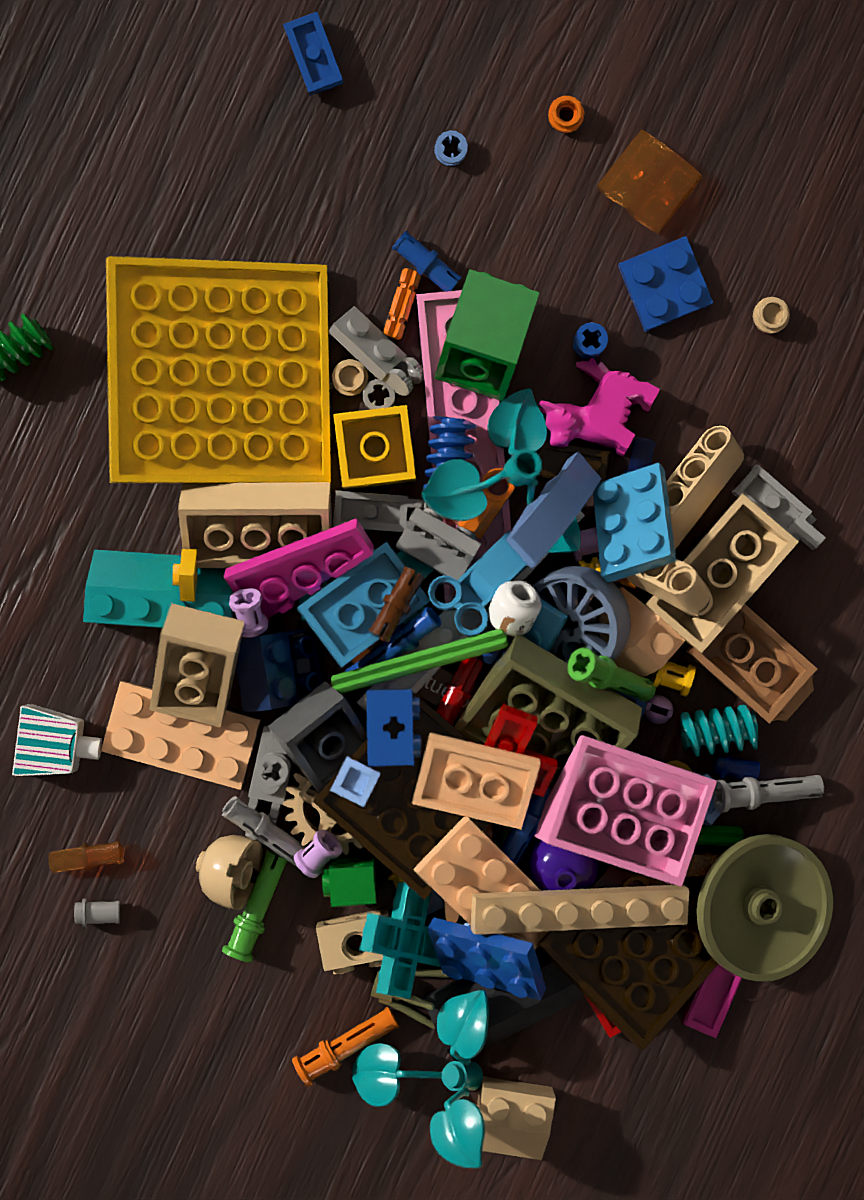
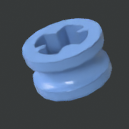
M449 130L443 132L435 144V155L440 163L446 166H454L462 162L468 149L466 138L457 131ZM448 140L449 144L451 140L457 141L459 143L457 150L460 154L454 157L453 153L451 157L445 156L443 154L445 146L442 143Z

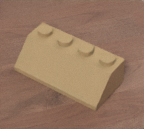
M741 494L682 561L695 569L709 588L710 600L708 604L698 612L688 613L652 595L645 605L686 640L685 642L702 653L799 541L749 498Z

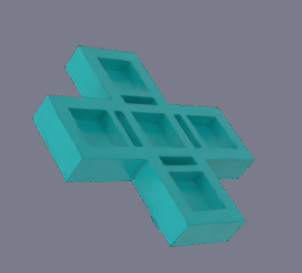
M398 882L391 917L367 913L360 950L383 955L376 993L410 999L417 962L440 967V963L427 929L428 926H425L431 893L424 900L404 882Z

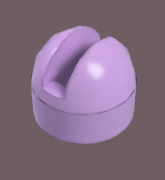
M654 695L649 701H646L644 716L650 722L663 724L672 717L673 705L668 698L662 695ZM654 704L660 708L668 709L667 715L664 716L650 711L651 705Z

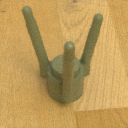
M379 968L371 997L378 998L379 1003L389 1005L418 1022L436 1029L431 1019L399 1001L401 999L428 1010L434 1009L433 1003L414 995L407 999L376 993L379 980L378 975L381 969ZM416 968L415 972L417 977L450 978L443 974L441 969Z

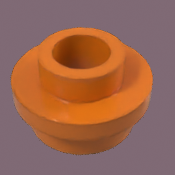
M561 96L555 99L548 111V119L551 126L561 133L574 132L581 126L584 120L583 105L572 96ZM562 110H568L572 113L573 118L569 121H564L560 118L559 113Z

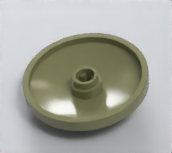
M764 834L748 837L725 850L713 863L703 880L699 892L697 923L700 937L706 950L724 969L747 980L766 982L791 975L803 967L815 955L827 935L833 912L831 882L819 858L806 846L783 836Z

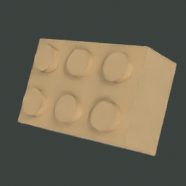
M171 603L160 636L149 710L221 727L231 694L245 621Z

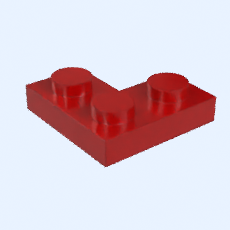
M502 704L484 746L539 758L540 767L532 793L544 797L558 768V760L526 748L537 726L538 717Z

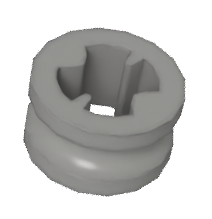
M372 380L363 390L365 406L369 410L392 407L395 401V391L383 380ZM375 387H382V392L385 390L389 392V397L384 399V405L376 406L375 400L372 403L369 401V395L374 394Z

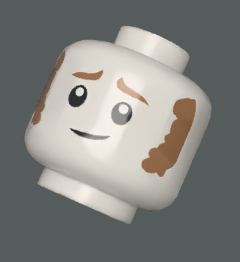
M505 582L498 587L488 607V619L494 628L503 630L506 635H524L530 631L541 610V599L535 589L526 582Z

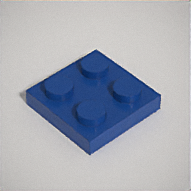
M686 236L618 264L645 332L713 304Z

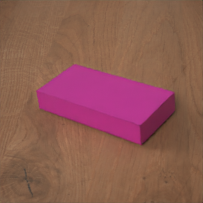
M718 964L693 993L681 1022L688 1027L716 1038L742 978L727 971Z

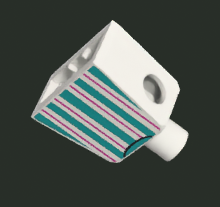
M33 704L23 705L20 708L12 775L73 773L78 770L80 758L99 760L102 738L83 736L84 720Z

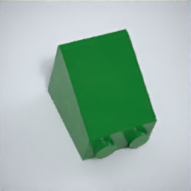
M469 269L444 341L434 379L503 401L540 292L531 290L522 284H513L495 278L489 273Z

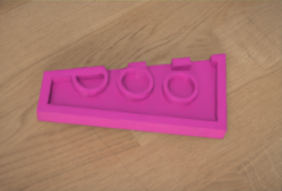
M356 518L226 568L224 579L233 592L249 588L258 590L262 596L261 611L267 617L269 623V618L278 612L285 613L294 607V602L308 593L311 596L320 590L322 583L331 577L338 578L373 555V544Z

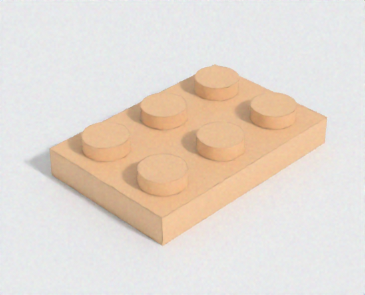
M430 733L412 804L522 829L539 771L540 759Z

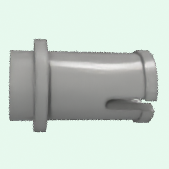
M83 898L82 902H75V924H82L83 928H86L87 924H120V901L87 902V899Z

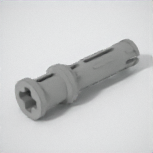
M819 775L769 781H758L755 778L746 777L741 782L731 783L717 780L712 798L714 806L719 813H725L730 808L738 807L754 810L761 804L768 802L821 798L822 794H824V783Z

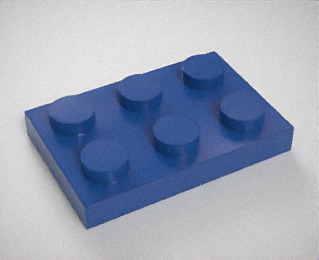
M433 918L427 929L443 974L455 980L464 979L478 983L484 988H497L508 991L520 998L529 997L541 1001L546 991V986L533 943L500 934L474 935L469 926Z

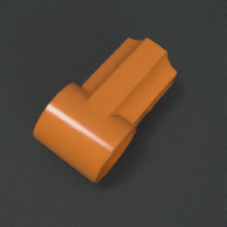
M494 468L489 470L481 482L490 479L504 469ZM506 480L507 491L501 496L491 494L488 488L482 489L487 498L486 509L474 519L454 521V524L471 531L478 540H481L509 496L513 493L515 486Z

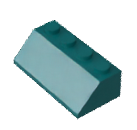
M94 550L85 587L83 622L163 628L171 603L235 619L236 614L229 606L230 596L234 592L224 579L226 568H198L195 602L180 601L179 586H173L172 582L173 565L180 564V555Z

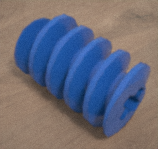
M433 416L434 419L441 423L430 426V432L439 436V438L429 440L428 446L438 451V453L427 455V461L436 465V467L425 470V476L430 478L441 464L449 460L473 458V454L465 450L464 446L475 443V439L467 436L465 432L476 429V424L460 418Z

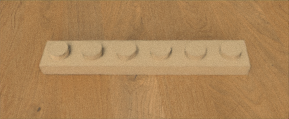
M677 885L476 893L472 894L471 931L474 935L683 925L688 923L689 888L685 885H682V887Z

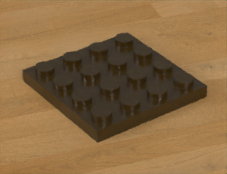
M412 691V697H419ZM419 697L420 720H413V735H420L421 755L420 757H414V765L368 766L366 739L351 756V759L381 774L365 806L363 807L330 790L339 771L312 802L425 900L433 888L413 869L464 817L412 804L429 735L434 733L467 742L470 741ZM390 717V722L383 725V732H389L390 739H397V733L404 731L403 724H398L396 717ZM468 817L482 832L491 823Z
M609 864L590 889L674 884ZM690 894L687 924L549 931L536 944L561 972L639 1050H645L718 965L706 950L700 937L697 923V901Z

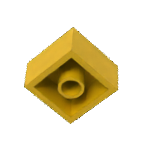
M407 405L333 414L342 487L344 490L416 481Z

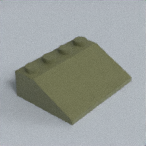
M516 635L509 643V646L498 657L454 728L476 744L484 745L502 704L537 716V726L526 748L558 760V768L549 784L553 788L581 735L625 750L638 734L642 707L610 688L597 689L591 686L588 681L580 682L574 680L568 673V663L523 636Z

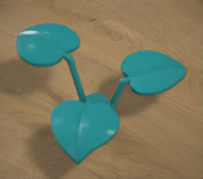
M524 389L508 396L493 410L488 419L487 432L490 441L497 447H509L508 453L512 456L506 462L504 470L480 483L479 472L472 464L459 459L444 462L433 472L422 493L423 500L435 513L454 521H468L476 518L487 507V498L482 489H486L502 479H506L514 486L527 485V504L529 505L534 501L535 486L538 484L534 477L539 474L542 467L541 459L536 451L543 446L546 440L547 427L544 416L534 399L531 389ZM576 518L547 553L576 552L581 548V535Z
M478 990L455 996L446 1001L441 1007L437 1017V1033L444 1044L451 1045L450 1054L458 1060L448 1063L442 1072L400 1071L401 1056L399 1051L389 1044L382 1043L370 1045L361 1051L352 1067V1079L357 1091L365 1102L376 1107L389 1105L396 1099L400 1090L399 1078L442 1079L444 1085L449 1090L458 1091L445 1101L444 1107L446 1111L438 1112L432 1117L430 1135L435 1149L444 1159L457 1166L466 1168L482 1167V1149L485 1138L484 1118L481 1110L475 1103L460 1098L469 1096V1091L477 1090L483 1080L481 1067L477 1063L472 1062L471 1058L479 1054L487 1038L489 1005L486 991Z

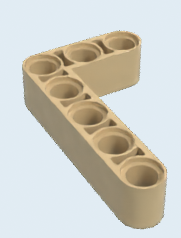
M719 425L708 429L666 481L675 549L744 460L743 450L730 430L725 426ZM676 559V562L626 577L633 585L684 612H698L710 600L709 588L695 569Z

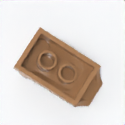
M746 604L742 606L702 653L691 645L686 650L696 662L705 667L769 724L774 720L787 721L814 690L813 673L817 668Z

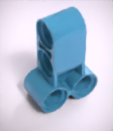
M511 531L503 535L458 580L451 576H439L429 586L428 593L433 606L444 612L455 609L454 619L456 628L465 637H472L485 632L488 626V616L485 608L491 603L498 587L505 582L513 581L528 567L527 563L506 541ZM448 584L455 588L456 597L450 603H441L436 599V590L441 585ZM470 610L477 611L482 616L481 625L474 630H468L461 624V617Z

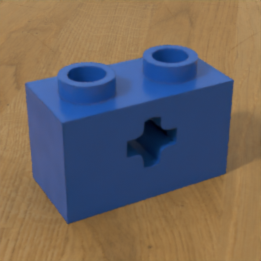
M412 689L367 690L368 766L414 765V757H420L421 755L420 735H413V720H420L419 697H412ZM390 717H396L397 723L404 726V731L397 733V739H390V733L383 732V725L390 722Z

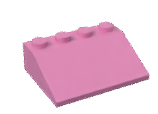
M581 735L546 800L535 837L547 844L682 887L717 781Z

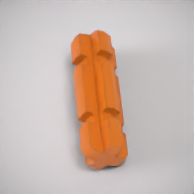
M408 268L402 270L399 280L401 286L396 289L389 312L390 320L386 321L384 327V334L389 338L400 340L403 336L406 326L404 321L407 322L416 295L414 289H418L421 279L420 274L415 270Z

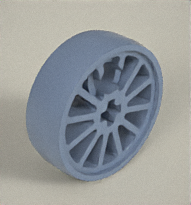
M570 566L554 570L541 577L532 585L542 600L568 616L558 635V639L550 650L551 654L568 663L571 655L577 650L576 642H578L579 644L584 643L597 656H607L614 661L619 657L629 638L631 617L626 599L614 582H606L601 577V572L582 566ZM560 582L567 583V599L560 587ZM578 585L587 589V593L581 602H578ZM549 591L555 603L546 597ZM594 595L603 605V607L593 610L589 605ZM604 612L607 613L609 624L596 622L597 615ZM596 632L609 634L608 644Z

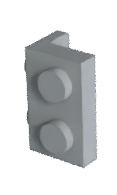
M416 507L397 542V549L437 572L458 580L467 570L481 543L475 541L476 536L471 531L460 526L454 529L444 523V517L438 515L432 509L425 508L423 511Z

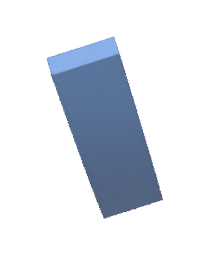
M579 452L567 459L559 474L547 482L538 499L526 507L506 540L530 568L536 566L576 518L602 479Z

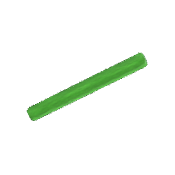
M497 629L336 674L331 677L332 687L340 694L501 650L509 646L508 636L503 630Z

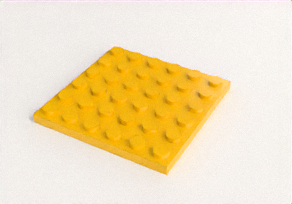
M108 256L106 258L110 483H331L327 265Z

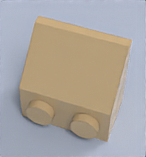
M483 1076L477 1106L482 1112L485 1124V1138L482 1151L542 1160L550 1136L556 1100L553 1087Z

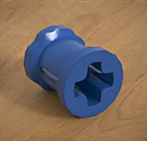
M594 322L582 325L573 338V350L582 359H595L598 357L608 342V335L604 327ZM583 334L587 337H591L594 334L597 337L596 348L592 345L587 348L583 346L582 343L585 340Z

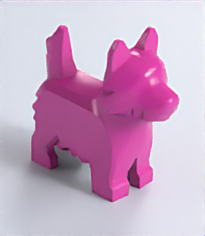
M590 358L588 362H577L576 367L591 376L598 383V387L589 404L584 407L566 403L554 404L540 401L539 405L543 408L539 409L546 416L545 424L551 431L550 445L564 448L574 438H581L585 441L616 450L617 454L624 457L635 436L634 433L625 428L624 424L627 422L631 412L629 408L634 404H639L642 411L648 413L660 389L648 382H639L628 372L610 371L603 362H600L598 365L594 358Z

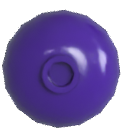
M538 838L528 850L527 870L532 882L541 891L590 889L598 878L599 860L547 844Z

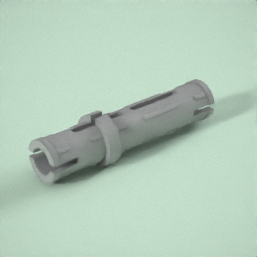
M236 796L226 803L222 810L224 818L242 828L248 838L251 840L257 839L296 866L294 855L300 849H305V846H302L298 840L274 825L268 815L263 812H256Z

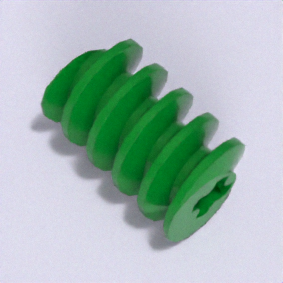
M24 313L20 315L22 327L9 321L10 334L6 335L0 330V381H5L7 378L5 368L14 374L19 372L17 360L25 366H29L31 364L29 352L37 358L43 357L42 344L49 350L53 351L55 349L40 323L35 318L32 320Z

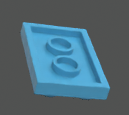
M658 462L599 482L593 492L601 577L610 583L676 562L665 470Z
M387 542L373 551V555L339 576L297 607L298 611L340 667H343L379 640L380 634L373 636L368 630L384 606L382 602L386 594L390 595L405 567ZM419 587L409 604L411 607L408 615H403L399 624L430 602L421 587Z

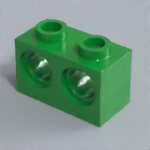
M375 856L331 860L329 869H324V875H322L324 897L331 898V907L376 903Z

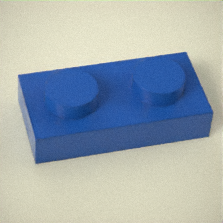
M318 12L283 24L309 96L343 84L341 73Z

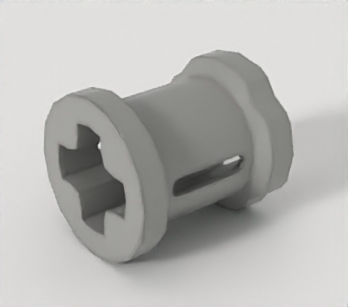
M269 752L258 761L255 774L263 786L269 788L278 787L289 776L291 765L284 754ZM267 761L272 765L277 762L281 764L282 768L278 772L281 777L277 778L274 774L268 777L265 774L268 768Z

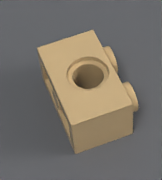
M388 908L317 922L316 933L324 971L333 970V974H344L355 970L354 965L369 963V967L381 966L383 955L366 951H354L348 946L347 940L352 935L362 936L367 913L390 917Z

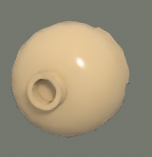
M229 835L218 838L206 851H202L196 862V871L199 872V882L203 893L214 903L222 907L242 909L247 904L255 884L250 882L253 868L260 872L262 866L263 851L261 843L251 840L247 836Z

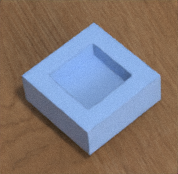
M346 757L330 790L364 807L381 773Z

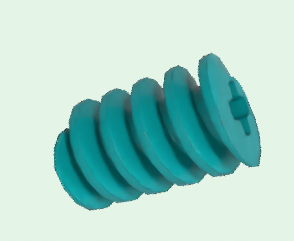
M739 705L736 714L730 706L724 707L722 717L716 708L709 710L707 718L702 710H696L693 721L688 712L680 714L679 727L684 754H686L687 747H691L695 756L698 757L700 756L701 746L705 745L709 754L714 755L715 746L720 743L724 753H728L730 742L735 743L738 751H743L745 740H749L753 750L758 747L756 716L754 710L751 709L750 712L746 705Z

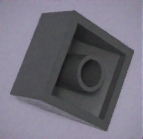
M326 681L268 726L286 754L319 793L341 769L346 757L351 758L367 739L365 728L346 699Z

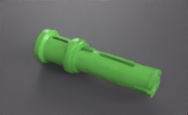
M577 649L568 661V673L571 678L580 682L588 681L594 688L605 689L609 687L643 702L649 701L655 694L656 687L652 686L654 684L652 680L617 667L613 659L607 656H597L591 649Z
M269 850L266 851L265 859L243 914L239 913L238 916H235L233 921L235 929L228 945H223L222 952L226 955L247 963H252L254 958L252 950L259 934H264L265 923L262 921L284 867L288 862L279 856L275 867L272 868L276 853Z

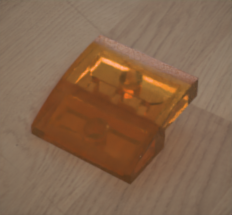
M641 129L598 183L597 187L599 192L627 209L632 218L658 234L703 177L702 174L673 150Z

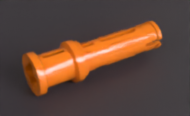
M386 1007L385 1010L330 1042L328 1039L320 1041L319 1047L301 1058L295 1056L292 1058V1062L303 1083L310 1087L313 1085L314 1079L331 1069L333 1071L340 1069L342 1060L394 1029H398L400 1027L391 1009Z

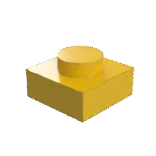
M182 549L180 564L173 565L172 582L173 586H179L180 601L195 602L198 581L197 549Z

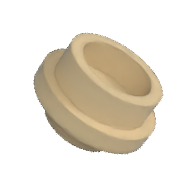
M777 297L762 299L753 311V321L756 327L768 334H774L784 329L790 318L788 306Z
M347 359L338 363L334 368L332 382L336 390L341 394L355 396L361 393L367 385L368 373L362 363L357 360Z

